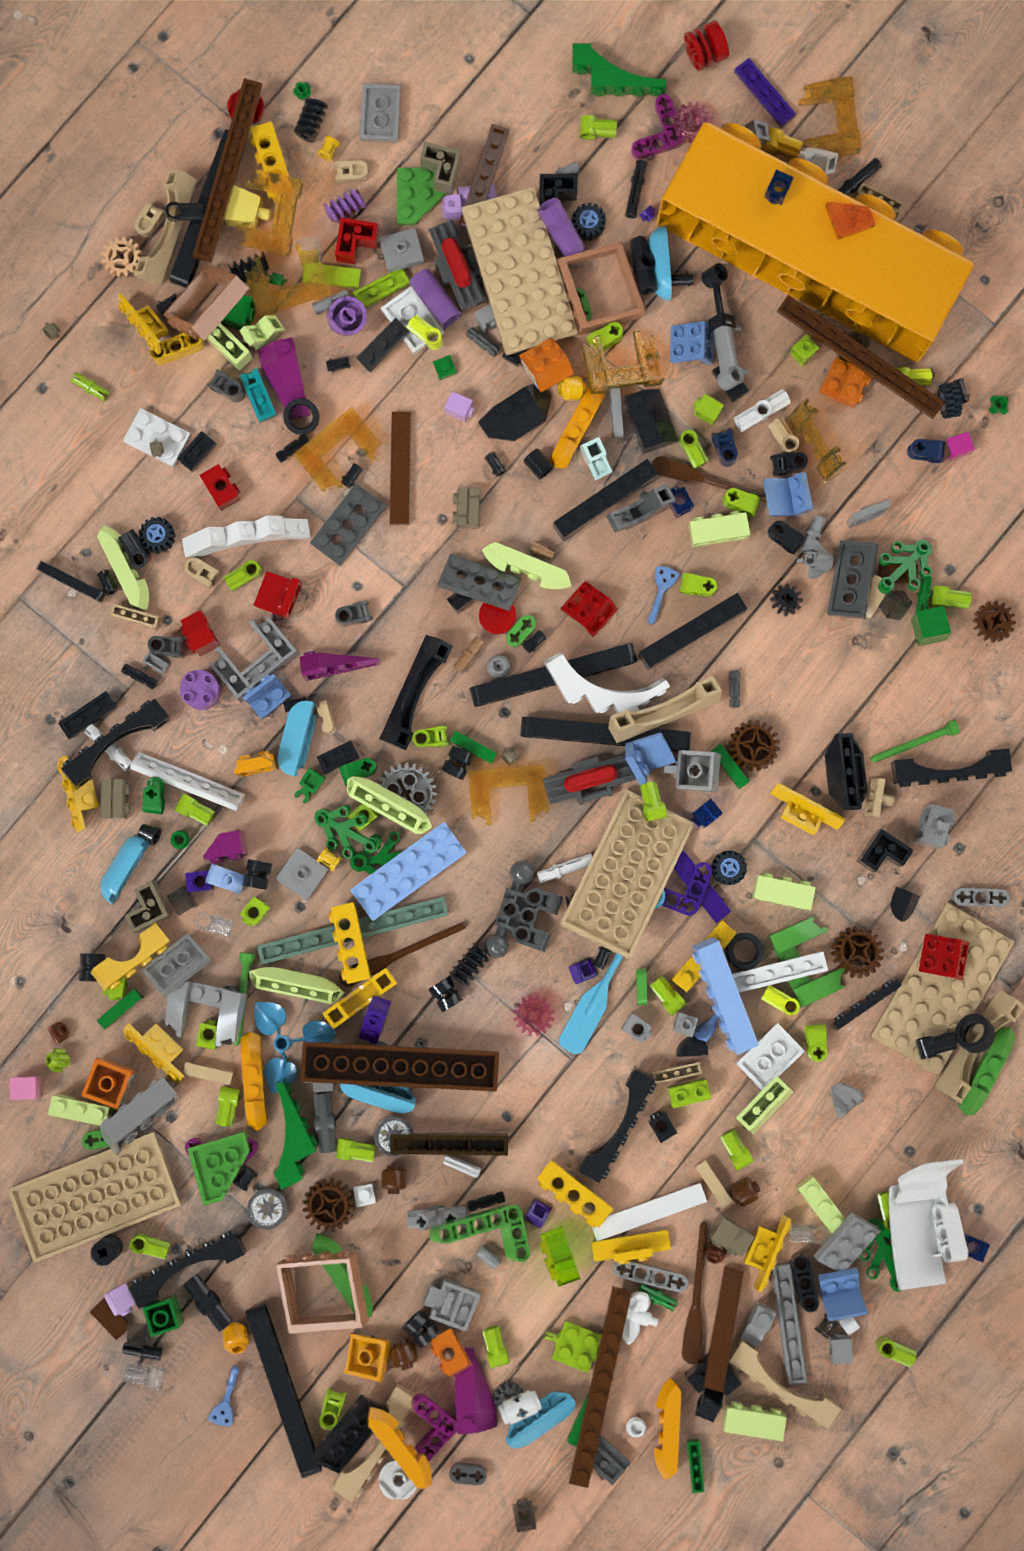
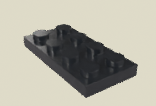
M361 1394L310 1456L313 1462L339 1474L373 1432L368 1424L370 1407L389 1413L388 1409Z

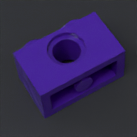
M373 995L359 1034L360 1039L374 1044L378 1043L391 1001Z

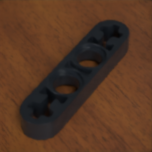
M40 561L36 568L43 574L102 603L106 596L100 590L43 561Z

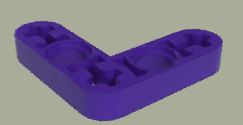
M701 862L695 867L685 895L664 887V891L667 893L661 906L688 916L697 913L712 875L711 865L707 862ZM704 865L707 866L706 870L709 871L708 874L703 876V880H706L705 884L700 880H694L695 876L700 877L701 872L698 869L699 867L703 868ZM698 883L702 886L700 894L692 892L691 887L693 884ZM673 894L677 897L675 905L667 903L668 895ZM681 897L685 899L683 903L689 904L690 901L693 902L695 910L688 912L685 906H681V909H678Z

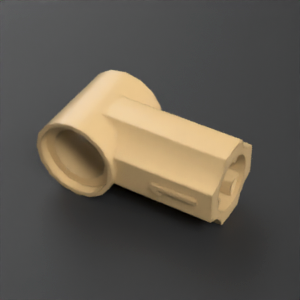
M782 417L768 425L769 430L780 445L782 453L797 452L799 439L793 435ZM791 442L795 447L789 449L785 444Z

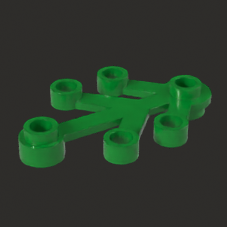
M919 540L915 545L895 541L891 545V551L894 554H899L900 552H910L913 554L909 557L891 556L886 552L881 554L879 557L881 565L901 564L889 577H883L879 581L878 590L883 594H889L895 586L894 582L907 570L909 580L907 587L911 591H916L920 586V581L916 576L915 562L919 558L921 564L920 577L928 579L932 574V569L928 565V556L932 553V545L928 541ZM882 557L887 558L888 561H884Z
M343 805L334 811L328 809L316 811L314 819L316 824L323 827L328 838L326 842L327 848L334 850L339 847V840L335 838L332 830L334 828L337 830L344 847L342 851L344 858L350 859L356 853L348 837L363 844L368 852L373 853L381 848L382 843L379 837L373 835L367 838L350 828L356 825L359 827L367 823L366 815L359 814L355 818L338 822L334 818L339 816L345 818L351 814V808L348 805Z
M396 831L391 832L389 839L376 856L369 857L371 852H368L366 849L362 853H355V856L350 859L352 869L357 872L366 871L371 875L377 870L370 864L378 863L383 866L401 852L389 854L388 852L395 843L400 841V834ZM375 834L374 836L379 837L382 842V838L379 835ZM397 834L398 840L393 841L391 836ZM362 859L363 865L358 866L356 861Z
M872 1218L868 1222L877 1225L880 1233L864 1250L868 1252V1256L863 1258L862 1253L859 1255L863 1261L870 1260V1249L876 1240L878 1248L871 1266L866 1270V1274L870 1279H877L879 1276L878 1269L883 1258L891 1276L889 1279L890 1287L897 1292L903 1291L895 1286L897 1276L891 1257L893 1249L892 1246L885 1243L883 1238L884 1236L891 1239V1231L885 1228L881 1220ZM871 1270L876 1271V1274L874 1276H870L869 1273Z

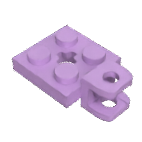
M494 184L491 186L487 200L496 198ZM471 186L457 187V194L447 195L443 198L441 208L444 219H460L462 215L461 208L465 206Z

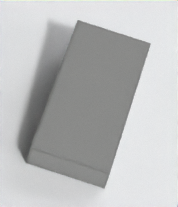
M148 652L142 661L162 674L169 666L167 662L151 652Z

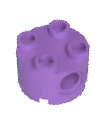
M345 296L337 299L330 305L326 318L330 328L335 333L349 336L356 334L364 327L366 323V309L357 298Z
M193 670L184 675L180 684V695L188 705L194 709L207 710L220 700L222 693L221 685L208 671Z

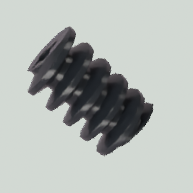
M307 98L294 132L302 140L314 143L315 139L312 136H318V132L314 129L320 130L321 126L318 123L323 122L320 116L326 115L324 110L328 109V105L321 100Z
M264 251L261 252V258L254 254V260L248 256L247 263L240 259V265L233 261V268L229 266L230 272L244 283H247V277L253 281L254 274L258 278H261V272L268 276V269H270Z
M474 942L472 944L475 950L468 948L467 950L470 955L463 954L462 956L465 961L458 960L457 962L460 967L453 966L452 968L455 973L449 972L455 979L466 986L470 985L467 979H475L472 973H480L477 967H485L482 961H490L487 956L488 954Z
M106 1235L91 1248V1259L99 1266L108 1265L120 1256L123 1251V1243L116 1235Z

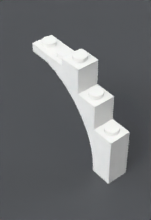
M267 515L253 522L237 521L226 527H207L183 538L182 542L185 557L201 558L217 551L246 544L286 539L306 540L311 537L308 519L283 518V516Z
M560 652L543 662L566 702L577 703L585 695L593 711L596 713L606 712L610 709V705L614 707L616 713L625 710L637 711L639 710L637 706L648 704L652 697L663 695L666 689L670 687L667 680L661 678L648 687L638 690H611L596 686L583 679Z

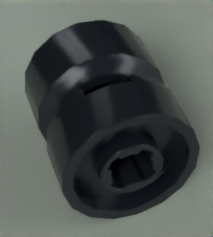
M452 746L448 753L449 760H445L441 770L455 778L464 780L467 773L466 767L471 765L475 756L463 749ZM455 761L462 765L460 768H458L452 764Z
M248 859L246 865L248 874L244 875L242 886L267 890L269 883L267 875L271 873L272 864Z
M80 953L82 969L79 970V981L97 982L91 971L105 960L106 954Z
M450 976L428 989L432 997L438 1000L436 1004L441 1012L446 1011L463 1000L458 990L453 989L455 985ZM448 992L450 998L445 999L443 995Z
M422 1310L417 1311L402 1327L409 1336H414V1341L420 1348L427 1345L439 1332V1329L433 1322H428V1317ZM424 1326L426 1329L419 1334L418 1331Z

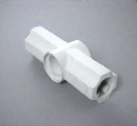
M782 389L765 400L758 401L756 405L734 417L735 425L738 430L744 432L790 405L791 401L788 394ZM758 408H765L767 413L760 414Z

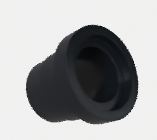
M142 824L138 831V837L145 839L150 845L154 846L159 841L162 830L159 827Z

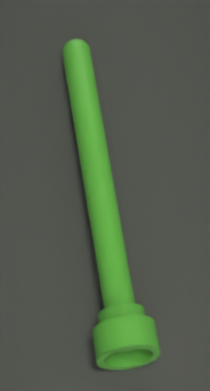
M955 719L946 722L944 728L873 755L871 761L876 763L944 735L955 736L960 734L959 726Z
M240 952L239 960L241 961L242 971L239 992L247 994L249 970L252 962L255 961V954ZM245 1007L243 1011L237 1042H233L235 1046H238L241 1043Z

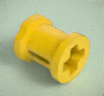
M325 136V142L322 148L317 151V155L331 162L333 159L332 155L336 148H339L340 143L335 138Z
M326 847L318 857L317 862H322L333 872L342 858L328 851L329 848Z

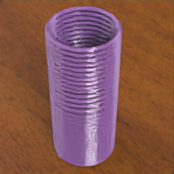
M552 198L544 202L538 208V213L562 256L566 257L581 253L585 245L560 200Z
M428 268L419 271L411 278V286L442 328H446L458 320L461 316L460 310Z

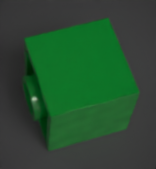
M243 295L220 323L223 326L241 330L244 326H250L254 320L256 309L253 297Z
M945 606L916 611L911 619L917 646L946 641L951 634Z
M176 1294L158 1299L142 1308L151 1337L178 1329L185 1322Z

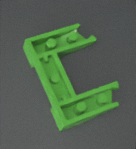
M810 917L768 935L779 962L799 957L795 946L827 932V928L824 926L822 928L818 927L812 922L814 917ZM844 968L836 969L811 981L808 976L789 980V985L800 1007H804L843 989L844 985H840L841 973H843Z

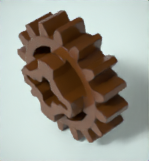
M989 601L985 603L986 607L982 605L979 607L980 611L975 612L978 618L973 619V622L977 623L974 630L979 629L978 637L984 635V641L990 638L991 643H994L997 638L1001 642L1003 637L1008 638L1010 636L1008 632L1014 631V628L1011 626L1016 624V621H1013L1011 618L1015 614L1009 613L1011 607L1004 608V602L999 606L998 601H994L993 604ZM988 610H995L993 614L986 613ZM993 618L996 619L995 623L997 624L995 626H993ZM995 630L1003 631L999 634H993Z

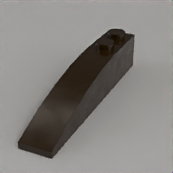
M508 1133L390 1134V1154L508 1156Z

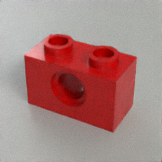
M217 464L199 475L221 511L241 500L238 496L241 492L235 483H230L228 478L231 475L226 467L221 468ZM220 483H226L224 490H217Z

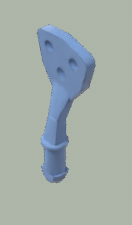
M661 566L656 568L655 580L658 594L654 604H652L648 617L649 624H654L657 621L656 618L661 608L662 596L667 589L674 585L679 577V573L671 568Z
M714 1013L709 1021L696 1027L694 1036L702 1041L709 1040L715 1031L719 1016H716Z
M237 1365L232 1366L230 1369L229 1379L226 1382V1394L223 1400L213 1408L208 1417L209 1421L219 1426L230 1427L233 1424L230 1397L233 1388L236 1386V1379L240 1371Z

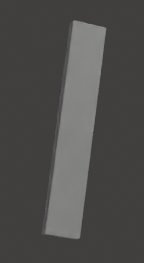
M791 1263L776 1264L771 1272L787 1384L808 1383Z

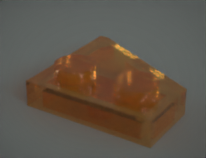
M827 202L825 204L838 240L874 228L876 225L868 206Z

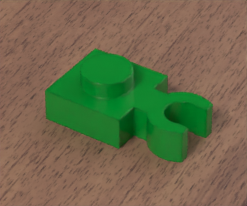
M311 767L308 768L299 782L303 788L298 790L294 797L298 798L303 793L305 795L303 803H307L310 800V793L316 794L326 778Z

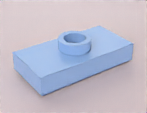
M211 864L205 882L240 894L243 888L244 874Z

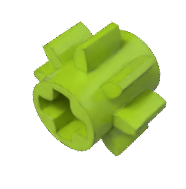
M53 1048V1053L49 1052L46 1055V1066L50 1067V1071L63 1072V1068L69 1066L70 1056L66 1053V1050Z

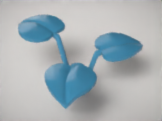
M273 1002L255 1003L254 1018L260 1032L265 1035H272L277 1030L274 1047L282 1055L283 1060L281 1058H273L265 1067V1078L271 1093L278 1092L275 1085L277 1081L284 1078L285 1082H289L291 1085L297 1075L296 1065L292 1062H287L284 1051L289 1050L293 1043L304 1040L332 1042L336 1036V1031L325 1022L311 1021L302 1028L304 1037L292 1039L288 1035H281L279 1027L286 1021V1013L281 1005Z

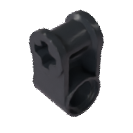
M802 452L781 453L770 456L774 470L772 476H784L803 472L808 463L807 456ZM795 459H800V460H802V461H803V465H802V466H796V465L794 464V460H795Z
M783 521L774 522L768 529V537L793 555L796 554L806 539L802 533ZM777 528L780 529L779 534L775 533Z

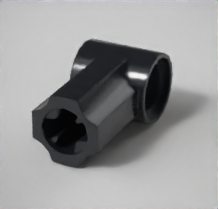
M170 202L165 209L166 217L171 222L203 221V204ZM174 207L180 213L177 216H171L169 210Z
M134 529L118 537L130 557V563L134 567L141 568L150 562L151 554L144 548ZM137 554H141L144 557V562H140L137 559Z
M953 1032L915 1040L920 1059L932 1058L939 1053L957 1049V1040Z

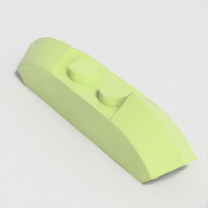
M104 525L99 530L97 538L130 604L134 608L147 611L149 603L147 583L145 579L137 580L140 576L135 567L131 568L128 553L126 551L123 552L125 548L118 538L121 535Z
M497 542L482 549L489 562L501 571L505 572L506 568L509 567L513 573L520 574L522 572L527 574V578L533 581L541 580L540 587L547 589H564L572 586L566 570Z
M352 776L347 779L348 795L415 834H423L432 827L429 818L420 808L397 794L365 778Z
M264 967L249 971L252 984L255 988L328 1004L338 1002L345 993L335 983L319 976L276 967Z

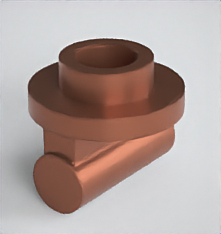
M56 1022L47 1028L56 1045L63 1042L69 1036V1030L64 1023Z
M709 1241L705 1257L713 1264L723 1262L727 1253L726 1249L723 1247L720 1249Z

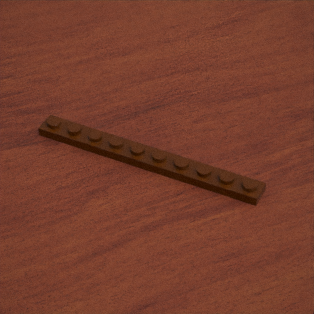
M246 78L243 79L193 252V258L210 263L213 261L263 85L260 82Z
M787 295L776 311L931 419L935 418L945 402L791 296Z
M612 1286L569 1478V1484L589 1487L632 1290Z

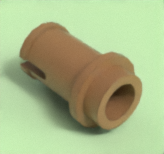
M535 541L530 551L534 555L536 553L551 561L556 550L541 544V541Z

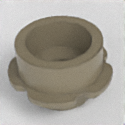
M45 323L46 326L42 329L44 334L50 340L59 338L60 329L57 325Z
M157 439L149 442L152 456L161 457L162 453H164L162 442H158Z
M505 748L501 753L503 761L508 766L517 763L518 755L512 748Z

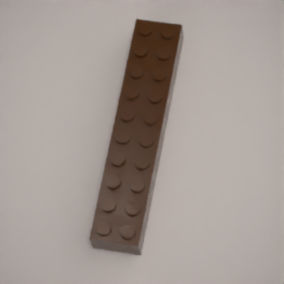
M302 1041L300 1082L497 1092L499 1052Z

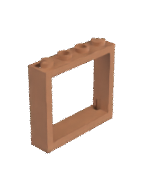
M621 242L557 259V265L577 327L578 336L599 330L612 322L623 324L640 319L645 313V302L640 298L639 285L633 277V267L628 263L627 250L625 247L623 248ZM615 254L634 309L587 322L568 266Z
M206 264L163 315L168 319V325L174 330L177 329L181 333L184 332L187 336H192L196 340L199 338L205 341L249 288L236 275ZM216 283L225 286L193 324L185 321Z
M342 1250L334 1254L326 1251L319 1255H312V1253H306L299 1257L286 1255L276 1264L289 1333L362 1328L369 1321L356 1252ZM346 1263L356 1314L300 1318L291 1267Z

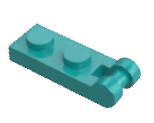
M254 368L250 373L240 374L259 423L276 417L277 414L258 369ZM256 379L255 383L249 384L248 381Z

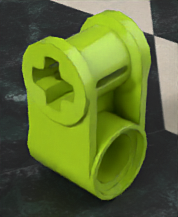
M612 322L588 335L586 339L595 355H599L619 343L623 338V328L619 323ZM611 331L618 332V335L611 334Z
M737 488L727 490L722 499L723 505L726 508L747 513V517H755L761 501L759 496ZM731 495L734 496V501H733V502L730 501V500H731V497H730Z
M682 573L680 593L711 597L715 594L717 583L713 578ZM709 583L712 588L710 591H706V588L703 586Z
M448 726L417 730L413 734V744L418 748L449 746L450 742L447 741L446 733ZM423 734L427 740L425 743L419 744L416 741V736Z
M825 1024L805 1025L804 1034L808 1057L812 1061H824L828 1055ZM817 1049L822 1052V1054L818 1055V1058L816 1055H813V1051Z
M327 1388L320 1416V1424L324 1429H333L337 1424L345 1402L346 1392L342 1394ZM331 1414L335 1421L328 1423L325 1421L324 1416Z

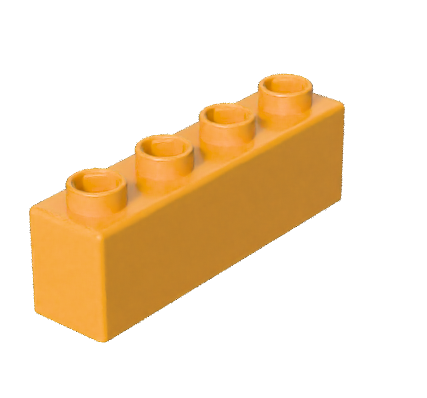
M709 122L703 123L661 197L657 225L666 226L667 231L906 358L914 362H920L934 342L974 268L973 262L962 256L964 249L961 243L951 235L939 230H926L923 234H920L895 221L896 213L887 202L874 195L859 194L853 199L827 185L828 176L819 166L808 160L794 158L787 164L760 150L761 141L752 131L744 126L730 122L723 124L719 128Z

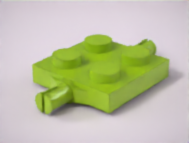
M566 1320L558 1335L547 1330V1335L544 1336V1339L555 1342V1349L551 1359L589 1373L590 1367L597 1357L602 1334Z

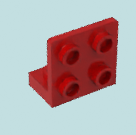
M266 571L253 605L256 608L289 619L302 583L298 579L292 578L291 580Z
M584 581L564 603L561 610L581 624L586 632L594 637L618 608L608 596Z
M925 934L919 972L963 980L970 942Z

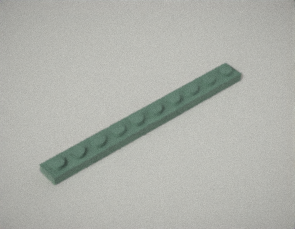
M440 897L387 911L374 921L369 916L360 918L359 923L362 937L365 938L448 916L449 914L445 898ZM350 921L340 924V927L343 930H347L350 927ZM335 925L258 945L257 949L261 964L338 945V942H335L333 938ZM346 938L344 943L353 941V939Z

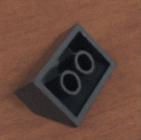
M660 389L641 390L625 396L624 404L643 454L679 442Z

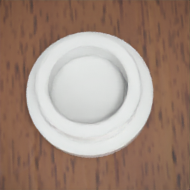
M632 1417L628 1420L626 1429L630 1436L638 1438L645 1433L646 1424L640 1417Z

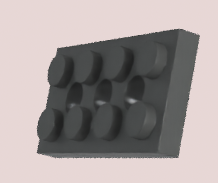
M355 484L311 540L310 544L341 567L385 510L386 505L358 484ZM358 505L365 507V512L361 515L354 512L355 507ZM347 520H351L354 523L353 527L349 530L343 528V523ZM335 535L342 537V541L338 545L331 542L332 537Z
M840 540L827 615L866 619L879 547L877 543ZM855 557H860V563L853 566L852 560ZM852 575H856L857 581L854 584H849V578ZM853 594L854 599L852 602L846 603V596Z
M450 554L437 587L510 611L522 578ZM463 574L466 578L461 579L457 575ZM481 580L484 584L479 585L475 581ZM499 586L502 588V590L497 591L493 587Z

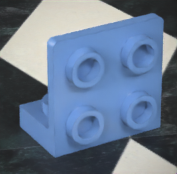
M706 321L671 326V363L699 360L706 365L714 364V333H710L709 324Z
M800 472L790 478H766L763 480L770 516H799L813 510L806 472Z
M268 674L260 680L261 684L256 688L254 686L249 688L245 692L246 696L243 697L262 720L281 706L283 701H287V699L292 697L274 674L271 676Z
M661 732L626 743L625 759L640 785L647 782L650 770L675 763V757Z
M857 1268L818 1275L819 1291L829 1321L867 1314L859 1287Z

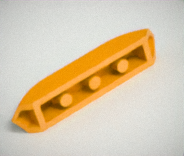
M601 384L589 386L550 457V462L555 468L566 469L605 399L606 393Z
M249 1031L241 1037L244 1100L248 1126L258 1131L268 1124L262 1043L260 1035Z
M671 1377L662 1386L656 1402V1408L662 1409L663 1412L659 1411V1424H662V1432H658V1444H661V1446L654 1447V1457L657 1468L665 1480L673 1477L678 1471L681 1389Z
M370 1407L368 1415L369 1427L417 1488L425 1489L432 1486L431 1468L425 1455H417L418 1452L414 1446L406 1443L404 1440L406 1437L399 1428L396 1430L399 1422L392 1415L381 1409Z

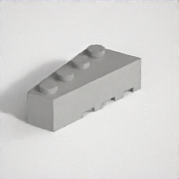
M163 1077L160 1080H154L146 1091L136 1094L133 1097V1101L128 1105H122L114 1116H109L102 1121L100 1126L102 1138L116 1155L122 1152L120 1147L127 1142L130 1144L136 1139L135 1136L140 1129L146 1130L152 1124L155 1116L159 1118L178 1101V1094Z

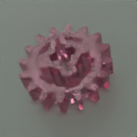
M689 102L687 106L683 104L677 110L676 116L673 119V122L676 123L674 129H679L677 135L682 134L683 141L688 138L691 144L703 122L713 124L714 117H709L711 111H705V105L699 107V103L696 102L693 106Z
M529 994L528 1000L522 997L523 1003H516L519 1009L513 1010L517 1014L513 1020H518L519 1022L516 1027L522 1026L521 1033L527 1030L529 1036L532 1035V1032L539 1036V1031L545 1034V1027L551 1028L552 1026L549 1024V1021H554L555 1019L550 1017V1014L555 1013L554 1010H549L552 1004H546L545 997L540 1000L538 994L535 998H532V995ZM537 1002L540 1003L542 1006H540L539 1008L532 1007L530 1003ZM525 1007L527 1011L526 1016L521 1019V1011ZM528 1007L534 1012H539L537 1015L539 1023L534 1018L529 1019L530 1010ZM547 1012V1018L543 1024L541 1017L543 1013ZM528 1023L536 1024L538 1028H529L526 1025Z

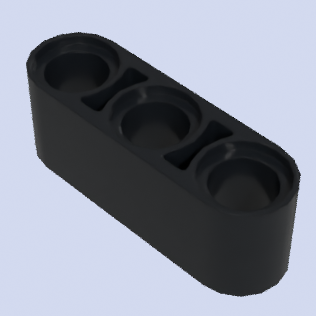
M796 1252L791 1256L790 1263L798 1300L806 1312L812 1313L818 1309L819 1300L811 1264L803 1253ZM799 1258L805 1260L802 1267H796L795 1265ZM808 1278V1285L805 1287L800 1286L801 1279ZM806 1298H813L812 1305H804V1301Z

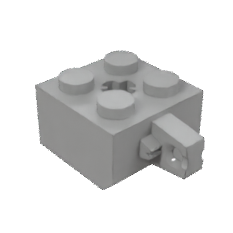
M679 750L678 761H675V766H664V773L674 774L676 789L718 793L721 754ZM696 769H700V773L695 774Z
M934 804L924 806L913 843L932 849L944 848V845L947 846L950 839L948 831L955 822L954 810Z

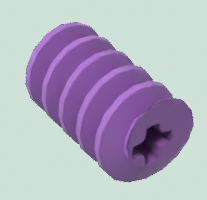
M357 188L356 191L353 189L349 190L350 196L344 192L343 199L337 196V203L331 199L330 206L327 203L323 204L331 222L335 220L337 223H340L339 217L346 218L345 213L353 216V209L359 213V206L366 209L365 202Z

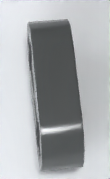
M455 1463L450 1467L449 1471L450 1479L458 1484L481 1485L485 1482L487 1476L486 1469L479 1464ZM459 1468L462 1473L467 1474H460V1477H456V1474L453 1472H456V1469ZM476 1470H479L483 1476H480L477 1480L475 1475H469V1473L475 1474Z

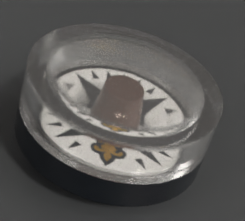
M386 1116L376 1124L373 1131V1140L376 1147L382 1153L388 1156H400L402 1154H390V1134L413 1133V1129L405 1119L399 1116Z
M264 1188L257 1191L250 1198L247 1205V1215L251 1223L264 1230L273 1229L281 1224L288 1211V1203L285 1196L274 1188Z

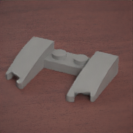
M266 616L267 622L256 624L254 619L249 621L270 649L244 671L240 672L219 646L215 650L220 654L216 663L209 662L212 669L240 702L244 701L245 692L253 686L256 688L261 683L260 680L268 674L272 675L283 665L286 667L300 655L269 616Z
M187 980L167 997L165 1026L169 1027L171 1025L177 1031L176 1036L183 1038L190 1002L220 1008L215 1046H223V1041L231 1039L232 1042H237L247 994Z

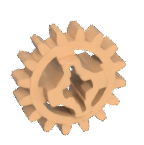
M124 236L122 241L115 237L114 243L109 240L110 246H104L106 252H102L101 255L105 259L101 260L103 265H106L104 268L107 272L110 271L111 276L114 277L117 274L118 278L121 279L122 275H125L128 279L129 273L134 274L138 259L143 254L139 250L138 244H134L132 239L127 242Z

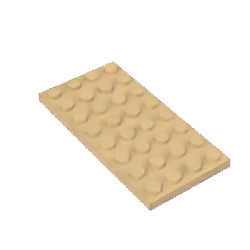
M534 187L461 208L506 356L531 349L551 337L556 342L578 335L546 226L538 213L540 206Z
M626 789L559 925L630 960L695 823L667 809L665 819L646 822L643 813V798Z
M945 903L928 934L970 942L963 980L919 972L923 948L922 943L900 982L902 986L894 992L870 1035L872 1038L937 1076L940 1075L953 1050L939 1053L932 1058L920 1059L915 1040L927 1036L934 1037L948 1032H953L955 1036V1028L958 1022L964 1016L975 1013L1014 944V941L949 903Z
M155 1131L136 1138L130 1144L128 1142L120 1147L122 1152L118 1155L112 1149H108L7 1189L34 1263L182 1205Z

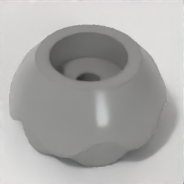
M503 655L492 656L487 662V672L496 679L505 677L509 674L510 662Z

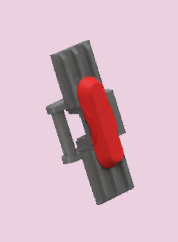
M450 220L428 229L440 257L434 260V265L441 274L443 288H447L448 284H451L461 310L486 301L478 279L482 278L472 253V245L467 244L463 246L454 221ZM464 254L466 255V258H467V260H468V263H469V265H470V267H471L472 272L469 271V269H468L467 263H466L465 258H464V256H463Z
M625 755L599 762L598 756H595L585 761L571 763L573 769L571 771L542 779L550 805L577 797L579 805L604 796L611 797L613 796L611 787L637 780L625 759ZM605 784L606 788L581 795L580 790Z

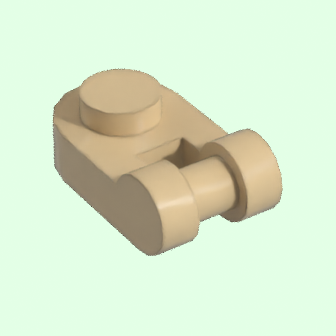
M338 161L334 163L335 170L337 171L335 182L338 184L363 181L368 176V167L363 161ZM349 169V174H344V170Z
M148 201L135 220L134 227L137 233L142 236L150 235L164 218L165 210L156 208L155 204ZM152 213L154 216L150 218L148 215Z
M196 557L187 559L184 564L185 572L208 588H211L213 585L212 581L215 576L218 577L220 574L217 569ZM204 570L209 572L206 578L201 576Z
M327 699L320 701L317 711L324 720L322 730L328 735H333L336 732V725L330 704Z

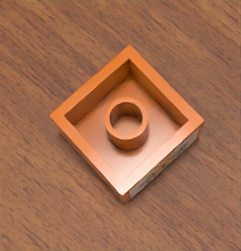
M552 337L519 355L525 372L540 392L574 374L568 357Z
M102 1057L95 1058L81 1096L119 1109L124 1104L136 1070Z

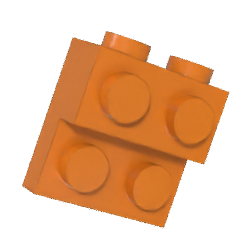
M835 357L819 393L854 408L856 403H861L865 394L861 391L864 386L868 387L872 377L856 366Z

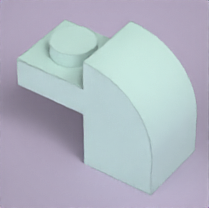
M600 437L580 445L582 456L594 480L612 473L605 456L607 453Z

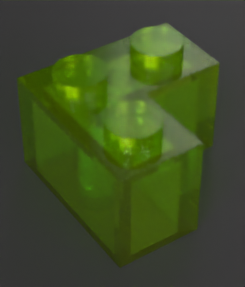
M562 1226L540 1234L542 1242L539 1243L542 1254L546 1253L547 1258H544V1262L552 1281L556 1280L558 1287L580 1280L581 1278Z

